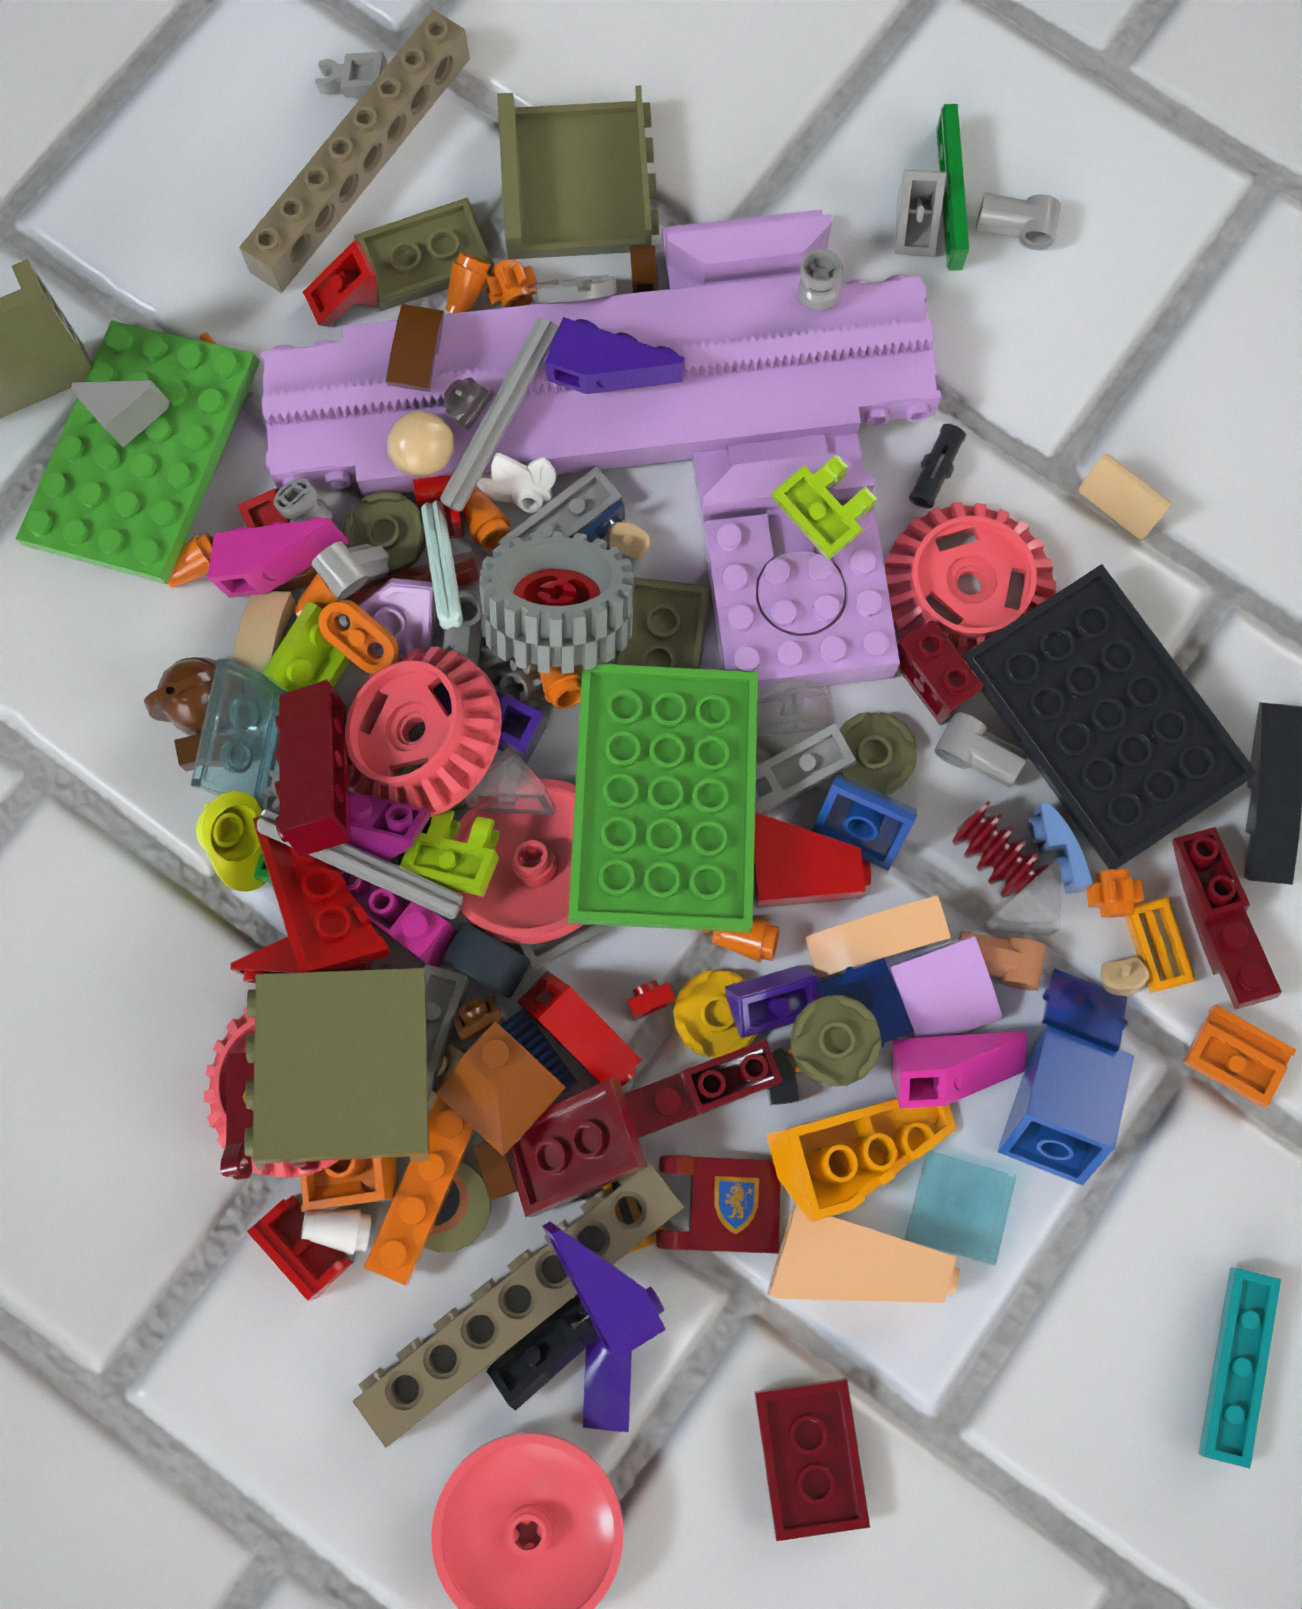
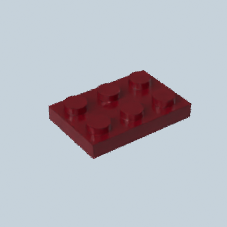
M619 1079L605 1080L548 1107L507 1153L525 1217L540 1215L648 1167Z
M841 1378L754 1391L776 1542L870 1528L848 1380Z

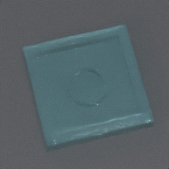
M928 1151L925 1154L905 1240L996 1266L1017 1176Z

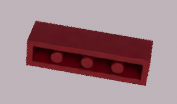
M326 679L280 694L279 714L275 716L276 727L279 732V747L275 750L276 760L279 765V781L276 782L275 789L279 799L280 816L276 817L275 824L281 840L288 842L300 857L351 842L348 751L345 743L346 705Z

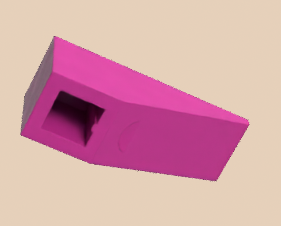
M312 517L307 521L293 523L275 522L270 526L255 528L238 527L233 529V531L214 533L207 578L229 598L267 594L312 567L311 563L314 558L328 546L339 541L348 545V538L329 518Z
M336 868L345 880L346 886L357 904L362 906L370 918V923L423 963L440 968L444 963L442 956L457 932L448 921L432 910Z
M1026 1031L892 1039L891 1078L899 1108L946 1106L1025 1072Z

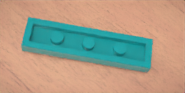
M1230 1267L1198 1452L1203 1457L1251 1468L1281 1279Z

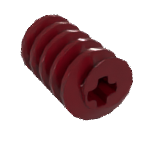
M987 801L957 828L958 831L952 843L955 846L965 842L970 843L964 856L967 859L979 854L982 856L976 869L981 872L992 867L994 870L988 882L993 885L1004 880L1006 883L1000 895L1002 898H1005L1015 893L1018 894L1049 865L1046 864L1038 868L1033 867L1039 854L1036 851L1026 855L1021 854L1027 841L1022 838L1010 842L1009 839L1015 828L1010 825L998 829L997 825L1002 818V814L998 812L986 816L985 812L990 805V801Z

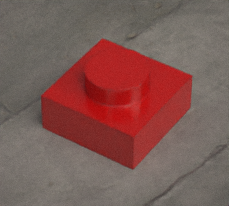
M279 488L267 491L237 505L247 528L270 526L275 522L289 523V519L284 518L274 506V498L280 490Z
M653 980L633 989L634 997L627 1000V1003L636 1021L674 1004L676 998L669 982L659 986L657 980Z

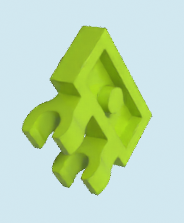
M837 454L814 474L804 465L773 491L771 496L828 561L862 533L863 528L856 521L868 514L875 507L874 503L877 501V498L865 486L842 506L827 490L846 476L845 471L848 469V466Z
M447 810L433 816L427 834L420 833L413 846L406 850L400 867L448 889L484 897L499 860V856L493 850L500 837V831L492 829L495 821L477 816L467 843L454 840L459 832L461 823L452 820L455 814L453 810Z

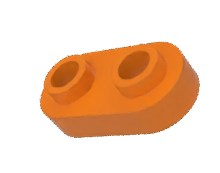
M337 600L324 607L321 611L318 625L322 636L360 669L367 673L376 674L387 666L395 664L399 655L397 640L356 603L349 600ZM341 614L349 617V628H345L340 624L339 617ZM374 642L382 645L384 649L383 656H378L373 652L372 646Z

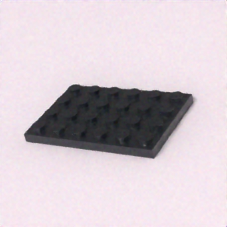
M1103 564L962 655L983 683V689L981 690L983 695L1109 870L1118 869L1258 774Z

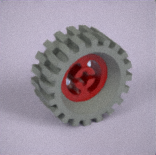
M552 531V537L546 538L542 537L541 532L529 534V541L524 542L519 537L509 540V549L499 545L493 550V558L486 556L482 562L483 569H480L479 575L482 636L486 637V645L489 649H497L498 657L505 662L515 657V666L525 670L530 664L538 665V672L550 674L551 667H561L562 674L574 673V665L582 664L585 670L596 668L597 658L607 663L615 658V650L622 652L626 648L627 638L631 639L634 571H632V564L629 559H622V551L618 548L613 547L607 550L606 541L596 538L592 543L587 542L586 534L576 532L573 538L564 537V531Z

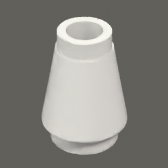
M360 1208L315 1212L305 1211L301 1239L310 1240L311 1242L351 1255L354 1254V1251L365 1252L370 1234L371 1214L361 1213Z

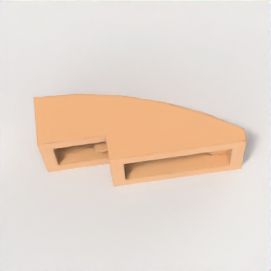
M938 895L868 915L805 937L814 972L817 974V980L899 958L907 953L944 944L951 939Z

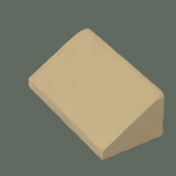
M1108 453L1103 454L1078 489L1081 495L1139 540L1145 539L1172 505L1169 500Z

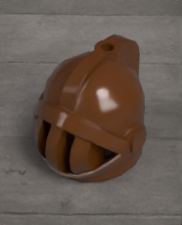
M208 657L184 658L175 662L163 672L157 690L147 695L143 701L149 715L154 720L172 722L178 730L190 736L200 733L214 734L225 727L235 713L242 694V689L239 688L241 680L238 673L232 671L230 666Z

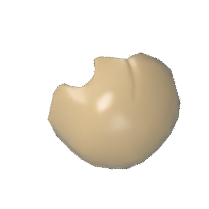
M413 411L404 414L393 423L386 438L387 456L395 468L402 474L420 477L433 475L447 466L454 452L453 433L444 419L436 414L425 411Z

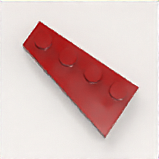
M259 817L253 818L254 828L298 973L339 971L390 956L389 947L382 936L379 937L371 925L370 918L362 906L357 904L339 871L335 870L332 865L310 855L300 857L292 847L259 833L257 830Z

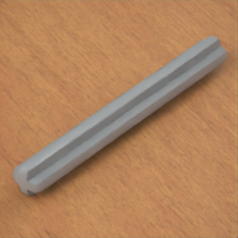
M538 318L440 497V501L448 508L460 512L469 500L551 348L559 328L551 320Z
M271 808L264 809L257 821L258 832L292 847L288 842H283L278 835L275 820L277 816H280V812ZM349 843L309 854L449 919H454L462 908L464 899L462 894Z

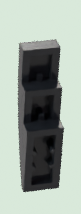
M1259 702L1250 760L1258 774L1247 781V787L1252 790L1245 832L1250 834L1244 878L1249 881L1293 885L1302 811V706Z

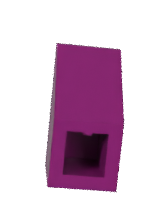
M349 791L351 842L348 843L389 861L413 846L431 817L430 810Z

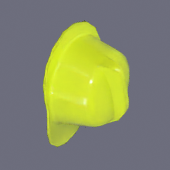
M233 790L223 793L215 800L203 804L204 810L198 817L196 824L197 840L202 849L207 852L217 875L225 885L235 891L251 892L260 889L267 883L254 878L255 869L262 851L254 828L253 818L261 816L262 810L256 799L246 792Z

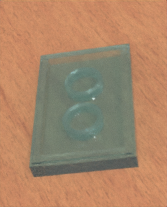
M228 658L217 659L190 786L217 796L233 790L246 792L256 799L261 809L267 808L269 797L266 796L263 789L271 786L273 779L268 772L269 770L274 771L276 764L275 750L279 747V732L276 727L275 716L279 714V695L286 693L283 689L256 670Z

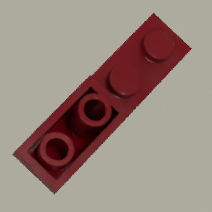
M1216 827L1174 838L1172 842L1183 890L1202 948L1213 975L1220 974L1235 1010L1278 998L1282 991L1246 911L1250 906L1249 900Z
M767 1039L685 1069L681 1073L624 1094L637 1136L640 1138L778 1085L783 1081Z

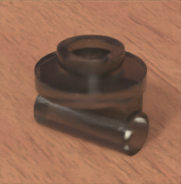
M473 378L457 379L450 384L444 393V411L453 417L456 423L469 431L492 399L493 394L480 386Z

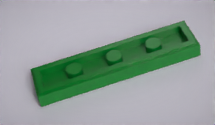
M944 104L936 126L939 171L946 172L942 202L946 268H948V271L963 270L969 252L958 104Z

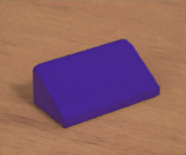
M801 965L725 987L729 1007L741 1038L793 1024L796 1017L810 1002L819 999L817 974Z
M598 1339L596 1342L586 1344L582 1428L629 1432L632 1351L616 1360L605 1349L601 1339Z

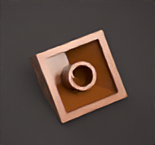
M495 1021L462 1056L436 1094L504 1157L566 1087Z

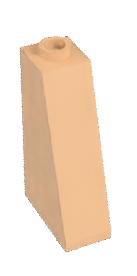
M792 1205L767 1294L777 1299L944 1303L946 1295H953L956 1290L960 1268L955 1267L956 1256L833 1216L810 1222L798 1205Z

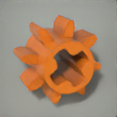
M509 259L499 262L491 269V277L486 279L489 286L485 289L492 306L501 303L502 307L506 308L530 305L532 303V295L536 294L534 286L538 282L531 266L522 268L520 262Z
M1110 869L1097 872L1096 883H1093L1086 889L1088 907H1098L1101 918H1118L1134 915V904H1140V901H1145L1142 880H1132L1129 869Z

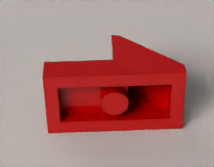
M353 241L302 291L318 325L331 327L355 303L371 307L378 305L376 275L360 242Z

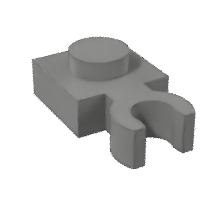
M383 52L345 54L344 64H337L332 59H324L318 62V66L323 76L328 77L318 78L315 80L319 91L325 95L334 94L341 89L346 98L362 97L388 65V61Z

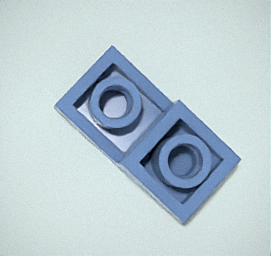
M1049 802L1041 803L1031 813L1032 817L1028 819V831L1031 842L1038 844L1040 855L1057 852L1058 857L1054 858L1053 862L1054 873L1059 884L1063 883L1065 894L1083 892L1093 883L1081 847L1059 812Z

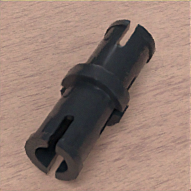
M952 424L942 425L940 434L931 452L926 454L921 461L922 471L913 491L909 495V500L913 504L925 509L933 508L935 499L945 479H949L954 471L953 461L961 443L965 440L966 433L961 428ZM944 455L935 477L931 478L940 456Z

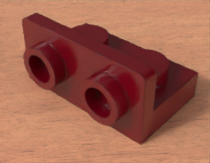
M929 621L898 642L897 649L900 661L898 670L939 725L948 721L964 702L983 689V683L935 621Z

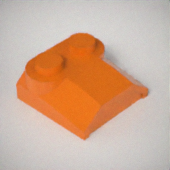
M396 1157L339 1160L320 1172L300 1177L303 1202L301 1212L393 1199L398 1184Z

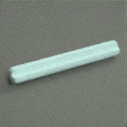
M435 500L432 504L426 502L422 506L421 512L437 617L440 626L448 630L451 627L461 626L463 616L446 512L440 501Z

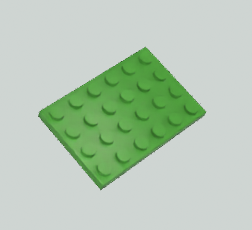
M111 320L91 365L92 370L88 372L84 382L151 380L169 400V407L123 448L77 398L15 539L27 547L168 584L260 360L252 352Z
M597 664L596 668L585 670L582 666L568 924L751 933L753 926L758 672Z

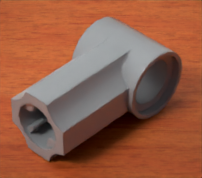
M984 192L976 230L1019 238L1020 244L1026 248L1046 250L1055 243L1061 203L1055 197L1044 194L1033 195L1027 198V200Z
M339 541L320 552L314 558L311 565L336 598L342 600L355 593L363 585L380 581L389 573V555L381 545L375 547L363 544L347 548L342 541Z
M468 589L458 590L461 606H472L477 610V614L472 620L463 621L459 627L445 629L443 650L449 652L451 650L456 651L479 666L482 642L480 596Z
M962 712L953 713L934 749V753L948 764L961 769H968L970 767L1008 788L1015 782L1027 759V755L1022 749L989 733L984 723Z

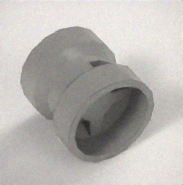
M816 249L808 252L802 258L798 295L802 304L809 309L817 311L827 310L833 307L839 300L843 264L836 253L826 249Z
M301 478L288 482L275 495L274 506L284 518L289 519V523L307 521L312 517L329 518L332 520V512L323 500L317 499V492L306 479Z

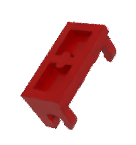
M291 1196L286 1201L283 1199L276 1204L247 1233L304 1298L310 1301L319 1297L353 1264V1261L345 1252L311 1242L310 1240L301 1239L305 1212H301L302 1204L295 1196Z

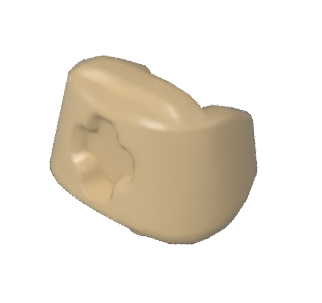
M614 523L609 527L606 534V542L610 548L616 547L622 551L623 555L637 560H641L647 553L651 543L647 532L631 523Z
M1137 957L1105 962L1101 966L1100 974L1103 989L1112 996L1124 997L1137 993L1149 979V971L1146 965Z

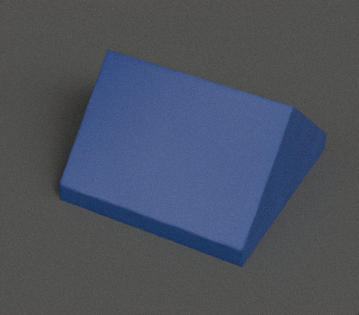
M837 774L811 831L860 847L862 859L869 860L870 863L889 871L916 820L917 809Z

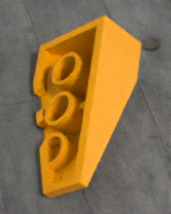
M895 1098L766 1134L778 1180L810 1222H814L855 1209L865 1201L869 1194L881 1185H886L896 1177V1173L914 1159H919L953 1133L957 1127L950 1104L946 1106L900 1109L898 1100Z

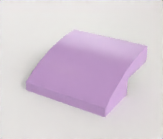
M974 935L889 966L914 1038L958 1035L1003 1018L986 964Z

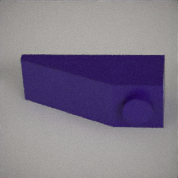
M549 1221L542 1226L605 1349L616 1360L666 1330L659 1317V1314L664 1312V1307L651 1286L645 1289L630 1276Z

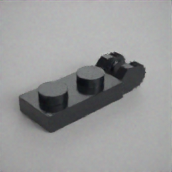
M575 1295L574 1298H571L559 1310L555 1311L487 1369L486 1372L506 1403L515 1411L586 1349V1344L600 1339L590 1318H586L588 1314L578 1295ZM584 1318H586V1319H585L582 1323H580L575 1329L572 1327L571 1324L580 1322V1321H582Z

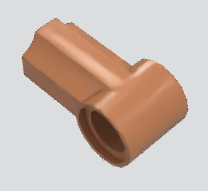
M964 930L960 932L958 940L971 935L976 937L990 977L1000 979L999 983L1009 987L1030 991L1039 990L1047 948L1045 944L1024 938H1007V940Z

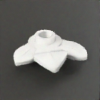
M496 453L491 466V474H483L477 486L493 500L514 503L525 512L535 513L552 500L551 487L556 482V471L545 457L537 458L526 466L508 456Z

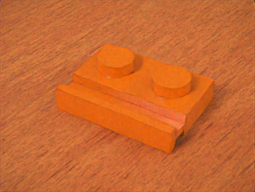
M1217 1004L1211 1006L1205 1022L1201 1024L1182 1062L1260 1107H1268L1288 1068L1287 1064L1297 1049Z

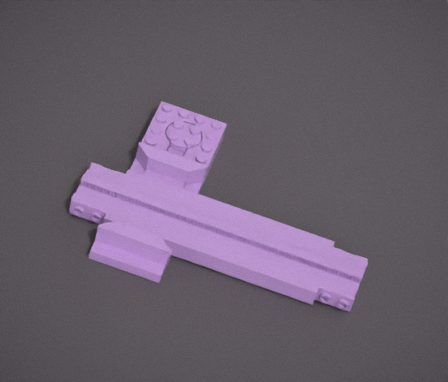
M822 209L662 227V247L668 289L612 295L581 301L541 303L444 314L439 353L435 357L430 392L388 386L386 383L397 320L342 326V342L321 340L315 342L313 346L295 348L291 345H278L272 350L260 351V358L265 368V374H262L263 395L261 401L268 441V452H265L266 468L279 489L292 480L303 478L308 480L313 488L326 486L331 489H343L350 486L351 483H358L363 497L380 491L414 492L413 479L453 475L538 318L549 319L558 327L563 317L575 321L577 319H585L594 323L599 329L614 334L618 332L627 333L635 337L638 342L653 347H669L676 351L678 355L685 357L684 378L682 382L585 394L547 381L546 356L483 474H491V466L496 453L508 456L526 466L537 458L545 457L555 469L556 475L587 472L595 466L600 470L692 459L709 585L711 586L710 592L721 670L758 672V695L892 679L899 667L900 661L875 507L863 518L856 521L863 528L862 533L828 561L771 496L773 491L804 465L814 474L836 454L848 466V469L845 471L846 476L836 485L827 489L843 506L865 486L873 493L875 487L874 477L865 472L858 436L860 424L878 427L892 420L907 419L909 422H920L935 416L942 397L941 391L937 390L935 381L938 375L933 351L935 336L932 321L927 316L925 283H922L921 276L907 277L906 275H894L885 281L870 283L863 279H856L840 285V297L833 307L817 311L804 306L799 300L798 295L802 258L808 252L816 249L828 250L832 217L831 214L823 215ZM413 411H425L436 414L444 419L453 433L454 452L447 466L427 477L402 474L395 468L387 456L386 438L393 423L404 414Z

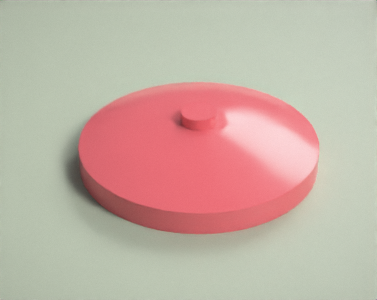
M543 778L517 781L489 793L474 804L459 821L461 823L460 829L454 839L455 841L467 843L477 816L493 819L495 824L492 829L500 831L498 843L493 849L499 856V860L484 897L453 890L464 897L460 912L473 927L503 942L536 944L560 938L584 925L568 924L576 785L561 780Z
M531 1431L507 1434L495 1438L474 1450L459 1464L446 1482L439 1496L432 1521L431 1544L435 1568L443 1588L458 1609H594L609 1590L620 1564L624 1536L623 1516L616 1490L610 1478L587 1451L577 1444L553 1434Z

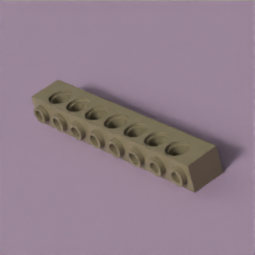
M435 10L429 13L240 245V251L251 274L281 293L286 289L470 60L466 31L463 27Z
M649 1163L648 1167L617 1180L621 1186L608 1197L601 1190L580 1207L585 1215L570 1226L565 1219L557 1226L578 1241L581 1231L586 1226L599 1227L605 1235V1244L600 1251L595 1253L613 1265L682 1210L684 1206L651 1163ZM625 1196L636 1198L642 1207L640 1218L631 1224L621 1222L615 1214L617 1202ZM547 1235L543 1237L549 1244L534 1255L528 1248L507 1265L512 1274L497 1285L494 1279L491 1278L474 1291L470 1296L475 1303L462 1314L455 1307L434 1323L433 1326L438 1333L423 1344L420 1338L417 1337L399 1351L396 1356L400 1363L387 1374L380 1367L358 1384L363 1393L352 1402L385 1448L577 1294L568 1276L559 1282L551 1281L545 1276L543 1264L546 1258L551 1255H557ZM522 1285L529 1290L531 1304L528 1309L517 1311L509 1306L507 1292L511 1286ZM475 1315H485L492 1320L494 1333L491 1339L483 1341L473 1336L470 1323ZM438 1345H448L455 1351L457 1362L453 1369L443 1370L435 1364L433 1354ZM401 1375L412 1376L417 1381L419 1393L416 1399L406 1400L398 1394L396 1384Z

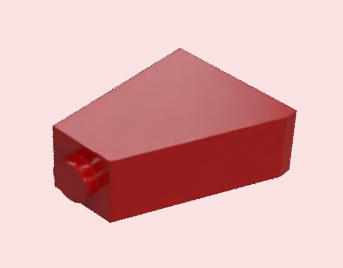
M760 813L755 814L754 885L757 908L861 899L866 892L865 886H871L869 860H862L860 847Z
M548 970L517 1001L599 1083L608 1079H619L622 1087L635 1075L636 1066L642 1059L568 984Z

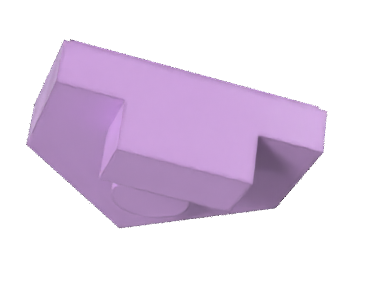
M391 578L359 605L360 608L395 637L399 646V657H406L411 649L419 648L423 651H428L432 647L436 609L432 582ZM347 616L345 620L350 624V619ZM374 642L373 646L376 648V653L379 656H383L384 649L382 645Z

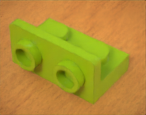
M310 602L306 603L262 672L264 676L285 692L326 679L335 688L336 683L348 664L352 662L322 636L318 619L323 609Z

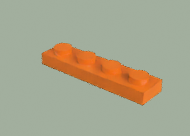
M439 1096L429 1116V1161L409 1162L364 1265V1268L405 1286L411 1280L475 1131Z

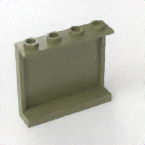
M641 85L635 86V101L515 108L513 93L497 94L504 232L508 260L630 253V247L652 245V235H659L658 209L650 210V199L657 198L655 173L648 174L647 163H654L653 137L645 138L644 128L651 127L650 102H642Z
M28 259L11 266L21 289L0 297V418L71 388L72 383L84 382L88 372L92 370V362L83 342Z
M425 968L256 974V989L248 990L247 1012L248 1017H255V1034L247 1035L246 1039L247 1062L254 1063V1080H247L245 1087L246 1108L253 1109V1127L245 1128L244 1147L245 1155L253 1156V1162L258 1170L265 1169L266 1163L410 1157V1162L429 1161Z

